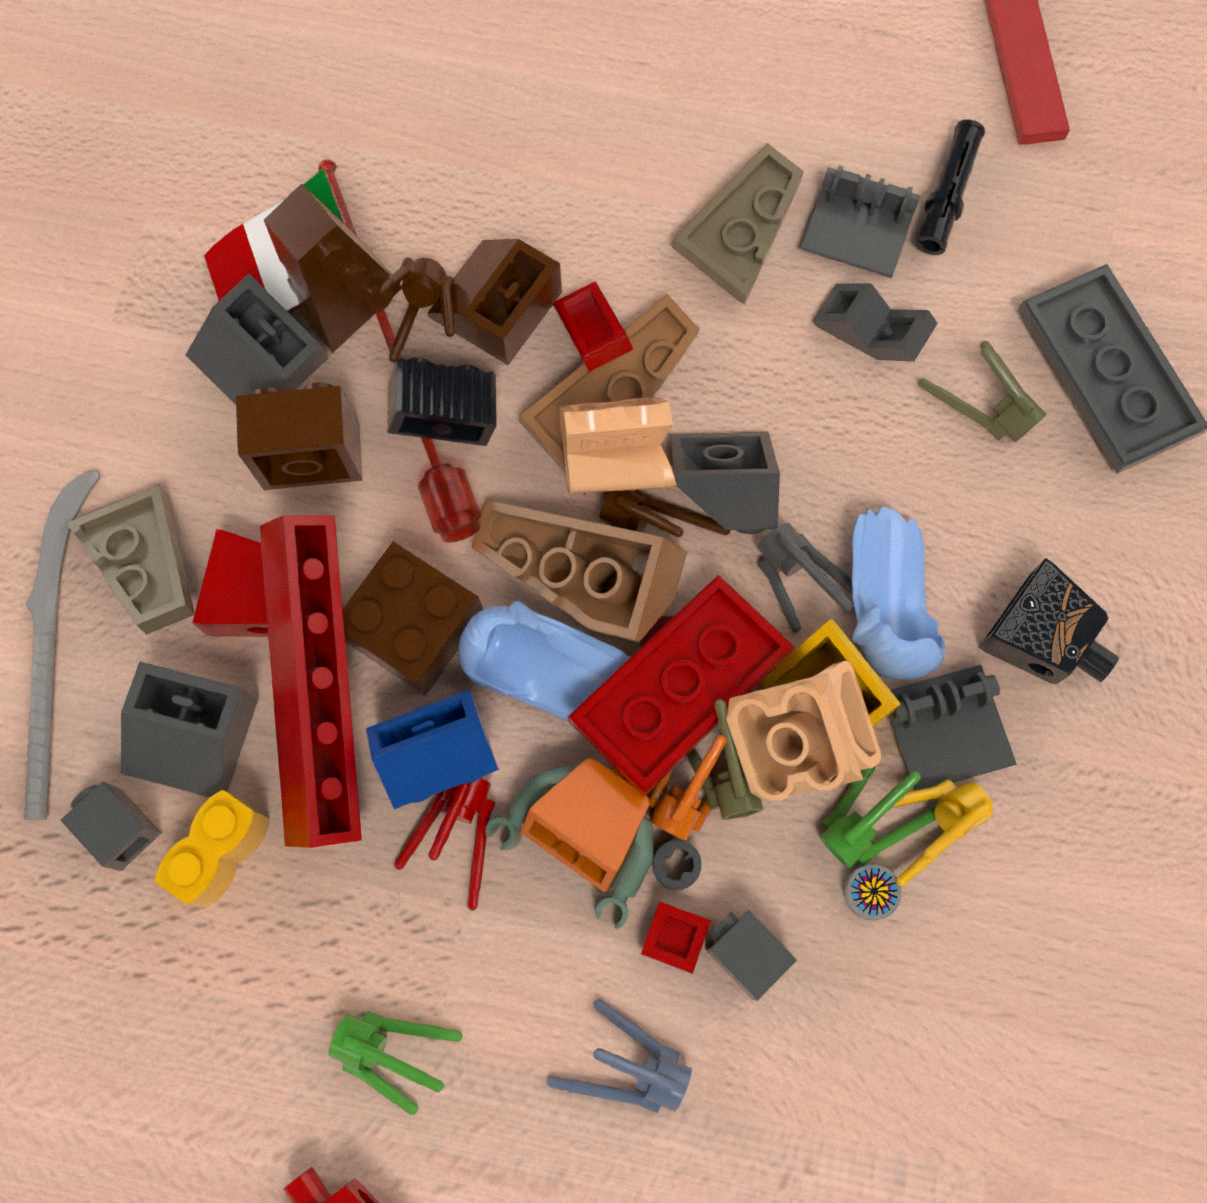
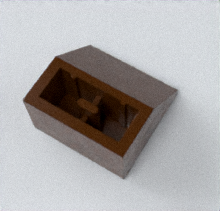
M520 239L482 240L454 277L451 295L455 334L504 364L509 365L562 293L560 263ZM439 297L438 301L429 310L428 316L444 326L441 297Z

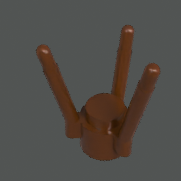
M409 257L404 258L401 267L378 287L380 294H386L403 281L402 291L409 302L389 354L390 362L395 363L399 359L419 308L433 305L438 301L439 297H441L445 334L448 337H452L455 334L451 295L454 279L451 276H446L444 268L431 258L423 257L414 261Z
M631 490L611 491L604 501L599 514V518L611 526L642 532L649 523L676 537L683 535L684 532L681 527L653 513V511L708 531L725 536L730 534V530H725L720 524L709 518L653 499L639 490L635 492Z

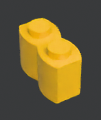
M225 790L217 792L196 813L191 824L189 836L177 842L166 853L157 869L155 883L185 905L200 908L212 905L221 898L231 885L236 873L237 863L249 857L259 847L267 833L270 819L241 798Z

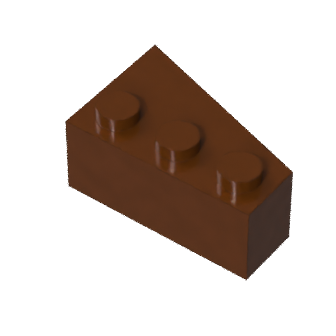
M302 183L264 219L277 256L289 276L287 279L289 286L299 301L300 305L298 308L302 317L332 353L375 313L385 309L391 303L393 297L402 289V285L399 283L386 294L379 293L378 287L392 275L372 250Z

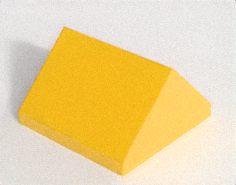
M833 619L820 627L761 682L762 686L767 689L813 677L834 663L849 661L854 668L873 728L887 719L901 705Z

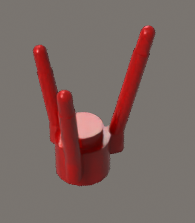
M483 778L437 793L434 801L394 863V867L397 870L405 867L440 812L445 816L428 854L429 858L433 861L439 858L455 821L458 820L471 824L474 815L478 816L467 907L471 911L478 907L487 842L485 828L496 803L487 798L492 785Z

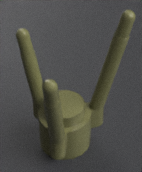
M988 341L981 343V354L1009 393L992 409L999 416L996 420L927 379L921 378L918 381L919 387L987 428L998 441L1008 433L1017 442L1047 415L1024 392Z
M719 699L715 702V709L720 734L724 735L727 739L724 752L729 771L717 775L719 784L715 786L710 775H708L702 787L706 794L709 810L719 809L722 820H732L763 811L761 799L750 792L743 768H740L737 750L726 720V703L724 700ZM694 748L686 757L696 773L702 760Z

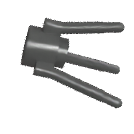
M784 523L776 527L758 544V550L765 557L758 567L769 579L784 616H786L793 632H799L801 625L778 574L781 571L786 577H789L803 568L843 610L850 611L852 609L851 601L823 571L851 594L852 579L815 549L803 534L799 535L790 523Z

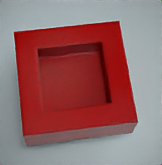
M659 901L640 955L693 974L711 920Z

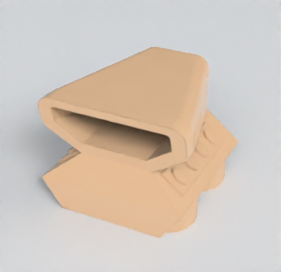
M660 397L634 398L559 407L566 482L570 494L677 487L670 463L661 446L662 441L673 426L670 403Z
M849 661L834 663L810 678L732 697L729 700L726 720L750 792L763 801H781L790 795L813 790L830 791L842 784L861 781L863 778L860 770L873 768L881 761L880 747L854 668Z

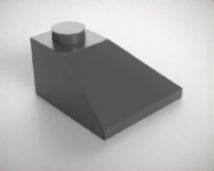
M769 432L670 434L673 474L677 487L725 530H736L743 534H757L764 529H775L778 527L780 471Z

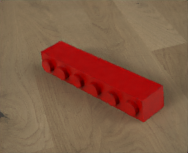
M282 515L260 525L285 847L314 848L362 841L335 515Z

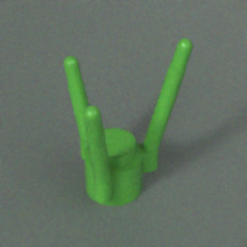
M875 767L861 770L863 780L851 784L836 809L822 822L827 830L819 838L830 852L847 868L850 869L857 861L862 866H865L878 853L935 821L934 811L936 807L871 843V840L877 836L872 826L920 780L921 776L918 772H911L864 817L856 811H853L847 817L846 814L866 785Z
M370 1011L366 1012L363 1019L347 1014L337 1027L329 1047V1056L344 1063L343 1071L359 1077L410 1115L417 1113V1105L369 1068L374 1069L378 1064L435 1092H441L444 1089V1083L441 1080L383 1052L387 1043V1036L380 1034V1031L459 1042L462 1039L460 1031L384 1018Z

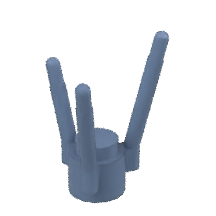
M597 999L594 1002V1008L657 1056L656 1059L647 1055L643 1065H640L600 1048L596 1049L593 1053L596 1060L636 1077L635 1088L643 1091V1093L559 1077H550L547 1080L548 1086L572 1093L640 1105L655 1113H658L661 1106L676 1112L687 1090L692 1068L678 1062L679 1052L662 1045L620 1012L614 1010L603 1000Z

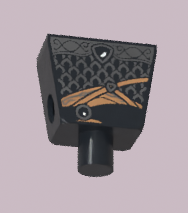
M1047 558L1028 575L978 647L984 652L1052 684H1058L1070 676L1076 667L1097 681L1102 682L1110 674L1120 658L1095 641L1109 619L1107 612Z

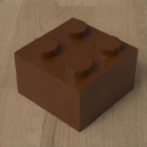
M317 382L306 385L304 389L281 391L276 388H260L253 391L252 394L236 396L238 455L263 490L363 481L359 424L341 385L333 386L328 383Z
M392 541L343 608L345 643L426 696L457 653L460 637L468 622L475 614L483 610L479 596Z

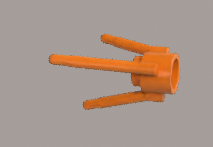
M724 735L717 736L686 791L673 785L669 795L666 794L672 770L655 786L649 799L651 801L649 806L655 809L649 819L651 823L684 841H687L692 830L699 833L705 819L712 810H709L707 799L699 807L702 801L696 798L727 742Z

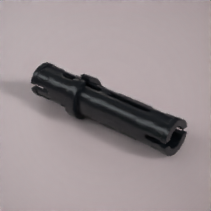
M964 119L955 126L954 136L944 160L935 191L927 196L924 207L927 214L920 235L916 240L917 248L926 254L940 255L945 252L954 221L958 220L962 215L964 209L962 197L971 175L981 140L985 135L984 126L975 120ZM959 158H961V161H960V164H959V167H958V170H957V173H956V176H955L954 173H955V170H956V167H957ZM946 198H947V203H946L945 209H944V211H943V213H942V216H940V215H941V212H942V209H943V206H944V203H945Z

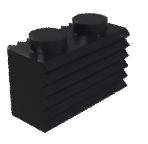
M417 357L407 360L404 358L396 360L388 383L387 433L487 446L497 426L496 374L493 371L485 373L483 370L472 365L457 367L452 365L446 367L444 364L436 365L427 359Z

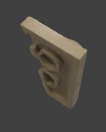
M767 143L673 237L672 248L745 305L798 190L803 170Z
M160 485L66 522L73 534L85 547L90 559L109 582L108 585L134 623L146 635L195 615L169 495Z

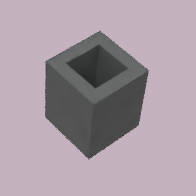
M103 781L98 786L92 785L79 793L71 803L72 810L60 820L102 867L122 871L161 834L159 829L121 788Z
M750 910L745 912L739 919L731 911L708 934L715 943L706 952L752 1000L758 1001L797 961Z

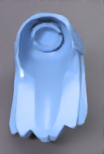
M881 507L876 514L872 510L867 509L865 515H858L851 541L853 550L851 587L853 608L855 609L858 622L853 633L852 642L858 643L859 650L864 659L878 676L891 680H916L935 671L943 662L946 652L944 638L939 636L938 621L927 612L925 601V546L922 532L918 528L915 519L912 518L905 522L900 513L893 508Z
M514 601L510 606H493L479 611L468 622L460 637L458 646L461 667L467 677L475 683V686L488 688L503 696H511L566 721L568 716L630 658L626 653L612 645L595 639L555 619L531 611L520 601Z

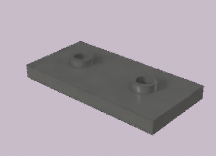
M1108 264L1022 301L1018 308L1020 315L1117 474L1196 438L1207 431V421Z

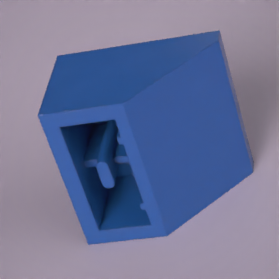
M470 689L366 728L372 762L394 809L410 803L422 802L434 794L463 783L475 782L484 775L499 770L481 712Z

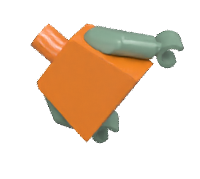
M592 758L585 759L577 767L564 765L534 775L508 806V811L510 812L506 818H493L485 828L486 836L492 837L501 825L506 824L508 826L510 837L501 846L500 850L514 849L520 843L523 834L605 893L611 885L614 889L613 893L600 899L597 903L595 915L598 920L601 910L606 904H617L622 910V916L618 919L615 929L622 927L626 923L628 917L626 901L628 897L633 898L636 896L653 862V825L645 816L651 801L648 796L643 797L613 766L609 770Z

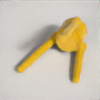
M947 779L934 787L907 792L893 806H905L938 799L939 802L934 814L938 825L945 831L918 859L896 878L898 886H905L953 843L992 817V801L982 787L972 782L956 787L950 779Z

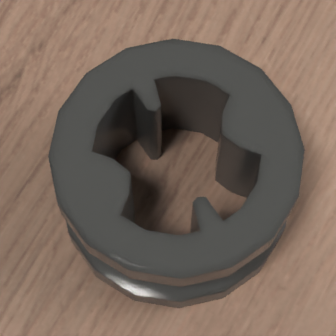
M671 840L664 843L657 850L653 860V873L657 881L663 887L670 890H684L690 887L698 879L702 869L698 850L691 843L683 840ZM677 850L687 854L684 858L685 862L690 859L692 862V871L683 872L679 881L668 878L667 875L670 870L663 871L661 863L662 859H671L674 851Z

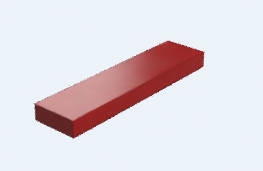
M985 0L1019 145L1065 140L1070 128L1038 0Z

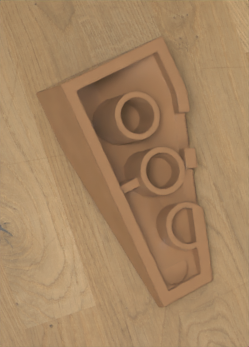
M487 499L485 500L472 548L513 577L524 582L550 603L557 605L586 628L635 642L642 640L674 602L687 556L686 550L661 536Z

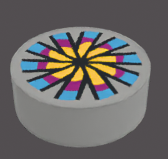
M877 864L865 865L853 871L847 878L844 887V897L849 909L858 917L871 921L886 918L894 913L900 904L902 895L901 887L896 883L897 877L888 868Z

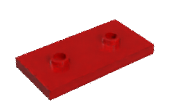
M717 575L568 716L567 721L645 797L718 725L715 702L719 699L724 700L728 711L730 698L751 693L792 653L795 646L724 579Z

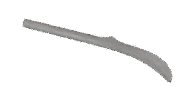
M98 471L86 472L76 477L61 490L51 506L44 527L34 588L26 603L32 614L34 637L24 820L47 819L46 804L48 798V766L50 758L52 686L58 594L64 553L71 532L66 522L76 519L89 493L100 479Z

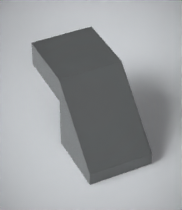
M872 283L836 284L813 319L814 324L818 328L876 360L908 362L916 360L938 324L929 310H891Z

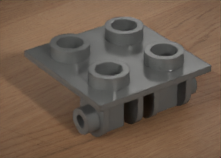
M841 165L838 166L837 170L828 167L821 193L800 250L892 278L921 195L912 193L913 188L909 186L908 189H904L891 184L885 185V179L880 178L879 182L870 180V174H866V177L862 178L859 174L843 170L844 166Z
M982 665L890 690L901 703L889 718L908 775L916 771L921 776L920 780L913 786L914 791L934 787L947 779L954 783L1017 765L993 696L1000 694L998 681L993 674L985 676Z

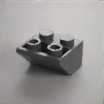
M250 274L242 279L211 309L185 354L235 405L237 395L252 394L253 391L260 388H276L281 391L296 390L328 359L322 345Z
M139 661L121 711V773L209 798L221 790L228 791L258 701L242 688Z

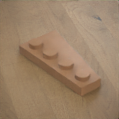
M668 294L624 329L634 350L591 372H588L583 363L520 415L519 422L565 474L559 407L634 398H654L697 337L700 329Z

